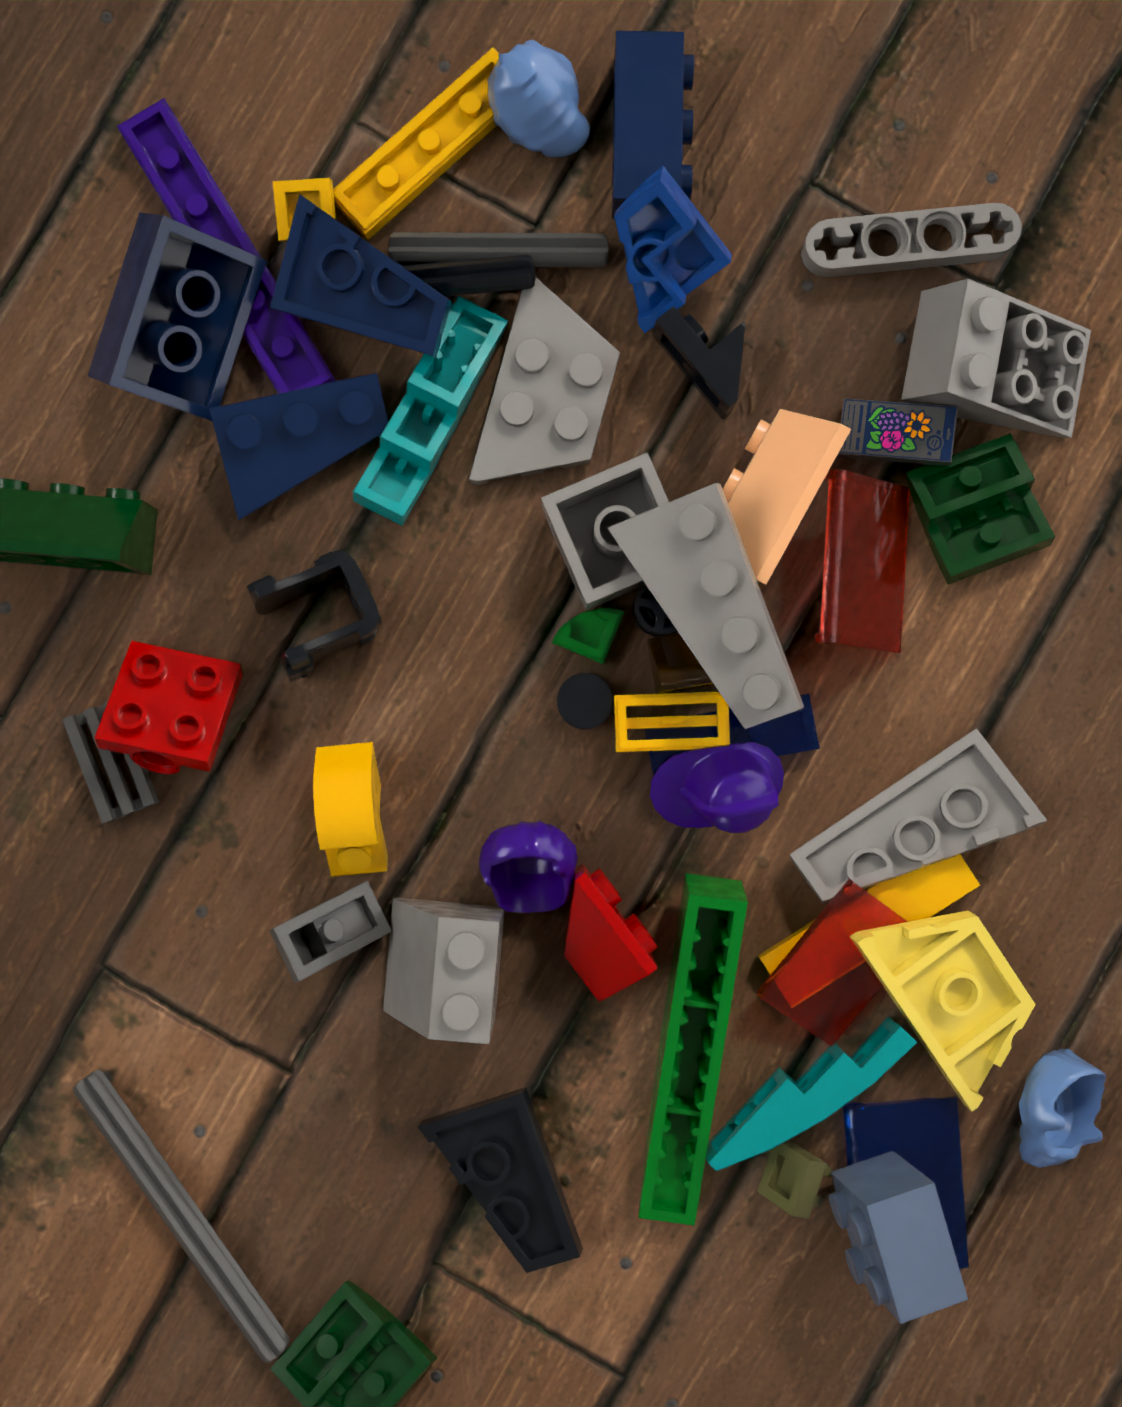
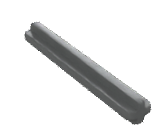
M394 232L390 234L388 243L389 258L401 266L516 255L531 256L535 267H604L608 261V238L603 233Z

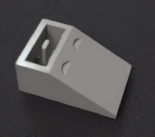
M964 279L921 291L901 400L908 403L958 406L957 418L1060 438H1072L1091 330L971 279Z

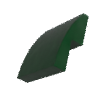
M1011 433L952 455L951 466L925 465L906 474L907 484L917 514L947 585L1049 547L1055 539V535L1031 491L1035 478Z
M348 1280L343 1283L270 1369L304 1407H396L436 1361L437 1357L385 1307Z

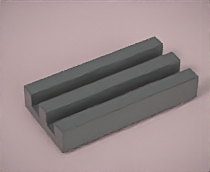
M108 701L104 702L101 706L91 707L84 710L83 713L62 719L102 824L112 822L160 803L148 770L138 766L131 760L128 754H124L140 798L132 800L115 752L97 747L119 803L118 807L114 806L84 729V725L88 724L94 739Z

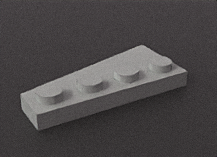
M714 483L607 528L744 729L804 708L721 484Z
M976 728L789 854V858L820 902L824 904L1043 825L1047 819Z

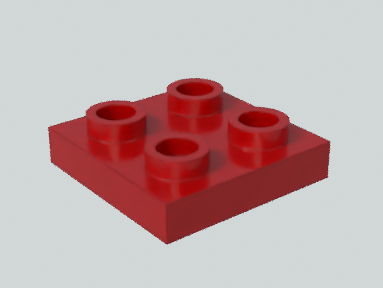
M131 640L94 737L97 747L128 754L131 760L138 766L158 774H176L180 771L181 766L210 772L243 676L241 664Z

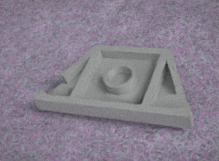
M537 278L533 288L521 291L469 477L471 484L483 485L488 484L490 480L516 475L524 477L543 473L546 469L557 467L565 469L590 464L620 352Z

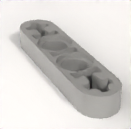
M1002 203L826 219L816 223L808 232L802 245L801 257L805 267L811 273L820 277L989 262L1001 259L1013 248L1021 236L1022 224L1015 210ZM989 221H993L995 230H1004L1005 234L996 244L993 243L991 235L981 234L973 235L966 244L967 248L964 247L966 234L982 231ZM933 224L946 227L952 236L951 247L944 251H935L929 248L923 237L924 229ZM876 230H886L892 233L898 244L897 251L887 257L875 254L870 249L868 243L869 234ZM853 233L858 234L856 240L858 259L853 258L855 247L839 249L833 260H826L824 251H815L823 237H829L832 246H846L851 242L854 236Z

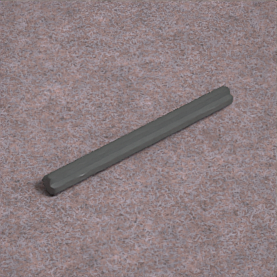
M100 1070L90 1073L73 1087V1093L261 1361L268 1363L274 1360L286 1350L290 1342L289 1336L105 1074Z

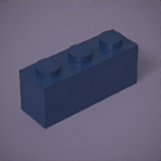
M616 31L613 96L612 219H615V212L621 204L662 165L691 200L693 171L692 165H682V146L692 144L693 109H683V90L692 91L694 54H684V32Z

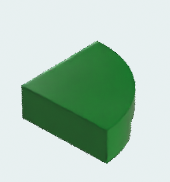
M599 608L582 612L561 626L551 644L603 665L624 612L612 608Z

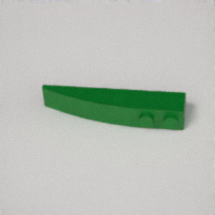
M685 873L653 1087L638 1218L695 1226L748 905L741 880Z

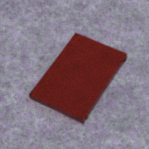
M849 878L756 993L766 1003L832 1047L883 986L849 936L856 931L908 921Z

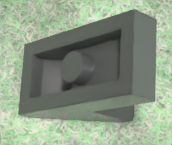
M365 881L270 929L269 932L294 983H297L392 932L368 881Z

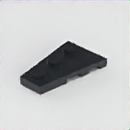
M526 1087L421 1121L417 1126L429 1143L433 1141L451 1164L448 1169L460 1185L466 1184L486 1211V1220L526 1273L580 1257L583 1247Z

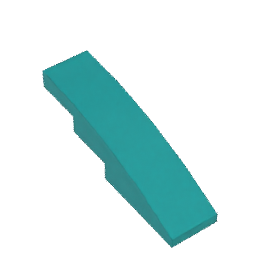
M458 296L449 311L437 358L423 354L408 379L406 394L380 436V447L353 490L354 502L401 526L404 525L469 405L507 328L508 320Z
M887 1017L851 1056L847 1055L833 1041L796 1082L778 1067L709 1140L706 1154L708 1164L716 1171L773 1149L825 1120L874 1084L917 1041L890 1017Z

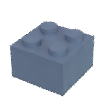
M894 1151L830 1172L836 1191L829 1194L830 1206L839 1227L847 1229L852 1246L845 1250L849 1270L857 1285L864 1283L867 1286L876 1306L883 1304L898 1322L902 1324L968 1300L936 1186L932 1180Z

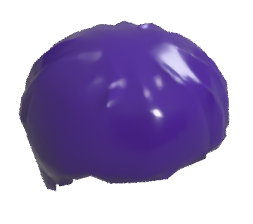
M540 820L538 822L521 821L518 824L496 829L489 835L480 851L479 868L484 883L492 889L495 900L501 909L520 913L547 912L564 907L568 903L572 892L578 856L575 845L559 828L543 823Z

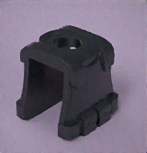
M338 550L324 554L314 561V567L276 581L273 576L268 575L247 586L257 613L266 615L340 580L356 612L358 621L283 652L280 656V661L290 682L297 681L314 673V663L356 643L359 648L367 645L374 640L378 626L382 625L377 605L355 560L345 551Z

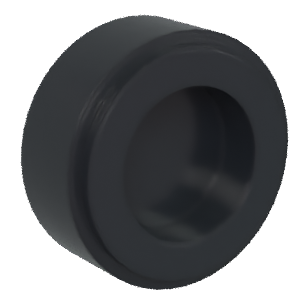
M580 673L571 676L562 684L557 696V707L561 717L569 725L578 729H592L602 724L610 715L613 707V695L610 687L602 678L590 673Z

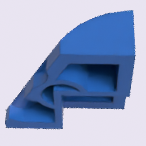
M663 165L648 177L615 212L614 217L619 239L624 245L627 258L625 266L629 284L633 285L639 312L637 320L639 327L644 333L655 326V321L672 306L676 310L685 304L687 294L731 263V252Z

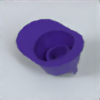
M755 742L695 749L673 755L659 766L651 779L650 797L655 810L666 821L680 827L704 828L715 826L717 829L729 833H746L758 828L768 819L772 810L779 805L778 795L782 790L784 771L779 757L769 747Z

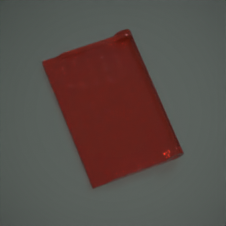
M831 469L825 477V481L829 483L820 634L815 635V643L901 653L910 498L909 487L846 470Z

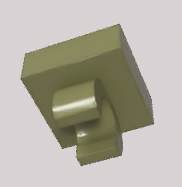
M787 1140L771 1149L757 1192L791 1216L809 1219L812 1208L823 1204L824 1198L817 1193L823 1176L831 1177L830 1172L833 1169L821 1159L792 1141Z

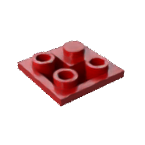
M582 864L575 869L564 957L597 1000L601 1002L654 972L658 967L652 952L658 946L635 913L625 919L617 909L616 905L622 899L603 871L598 868L591 874L585 865Z

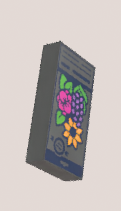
M843 398L840 424L850 428L851 431L837 457L951 466L958 406Z

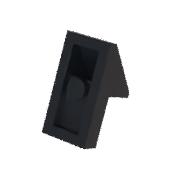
M672 306L655 321L652 336L722 420L731 414L738 400L745 323H741L709 349L706 345L709 341L708 336L702 326L690 315L683 318L675 307Z

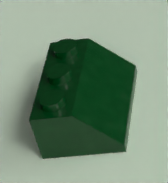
M0 478V562L152 575L158 509L140 500V492L128 489L106 488L105 497L85 495V488L77 485L51 483L49 492L29 490V483Z

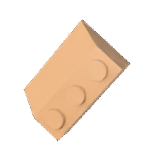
M780 409L771 424L761 419L753 432L745 450L754 455L744 473L735 468L733 469L723 487V492L760 590L769 581L849 435L850 428L840 423Z

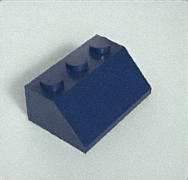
M139 212L88 377L212 421L209 409L220 406L267 260L164 215Z

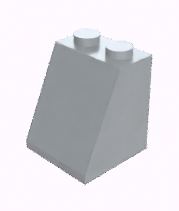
M393 898L390 925L392 932H390L383 1011L427 1039L489 1044L496 1018L505 910L499 906Z

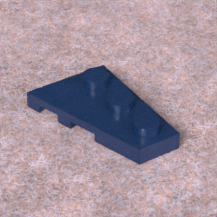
M299 194L270 308L437 358L452 302Z
M376 372L209 409L238 520L379 436L388 424Z

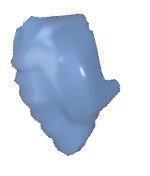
M528 40L524 44H517L508 53L499 54V59L487 79V95L489 105L494 114L495 124L501 127L512 143L521 145L530 151H541L547 157H564L577 152L586 143L590 126L585 116L578 109L579 85L571 62L563 54L542 46L535 40Z
M1070 1049L1053 1050L1043 1054L1030 1070L1019 1101L1020 1116L1023 1123L1019 1128V1136L1021 1138L1020 1156L1025 1163L1039 1168L1060 1165L1070 1159H1074L1077 1157L1081 1146L1097 1143L1103 1139V1133L1095 1127L1094 1121L1101 1109L1106 1074L1075 1055Z

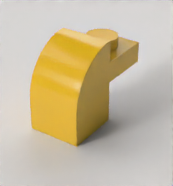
M373 742L316 747L313 773L315 823L319 848L326 852L331 877L387 871L388 854L380 819L381 782Z

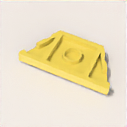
M968 910L856 931L849 937L961 1102L973 1112L980 1106L984 1098L978 1091L993 1064L999 1067L1002 1066L1012 1048L1013 1036L1024 1027L1036 1004L979 917Z

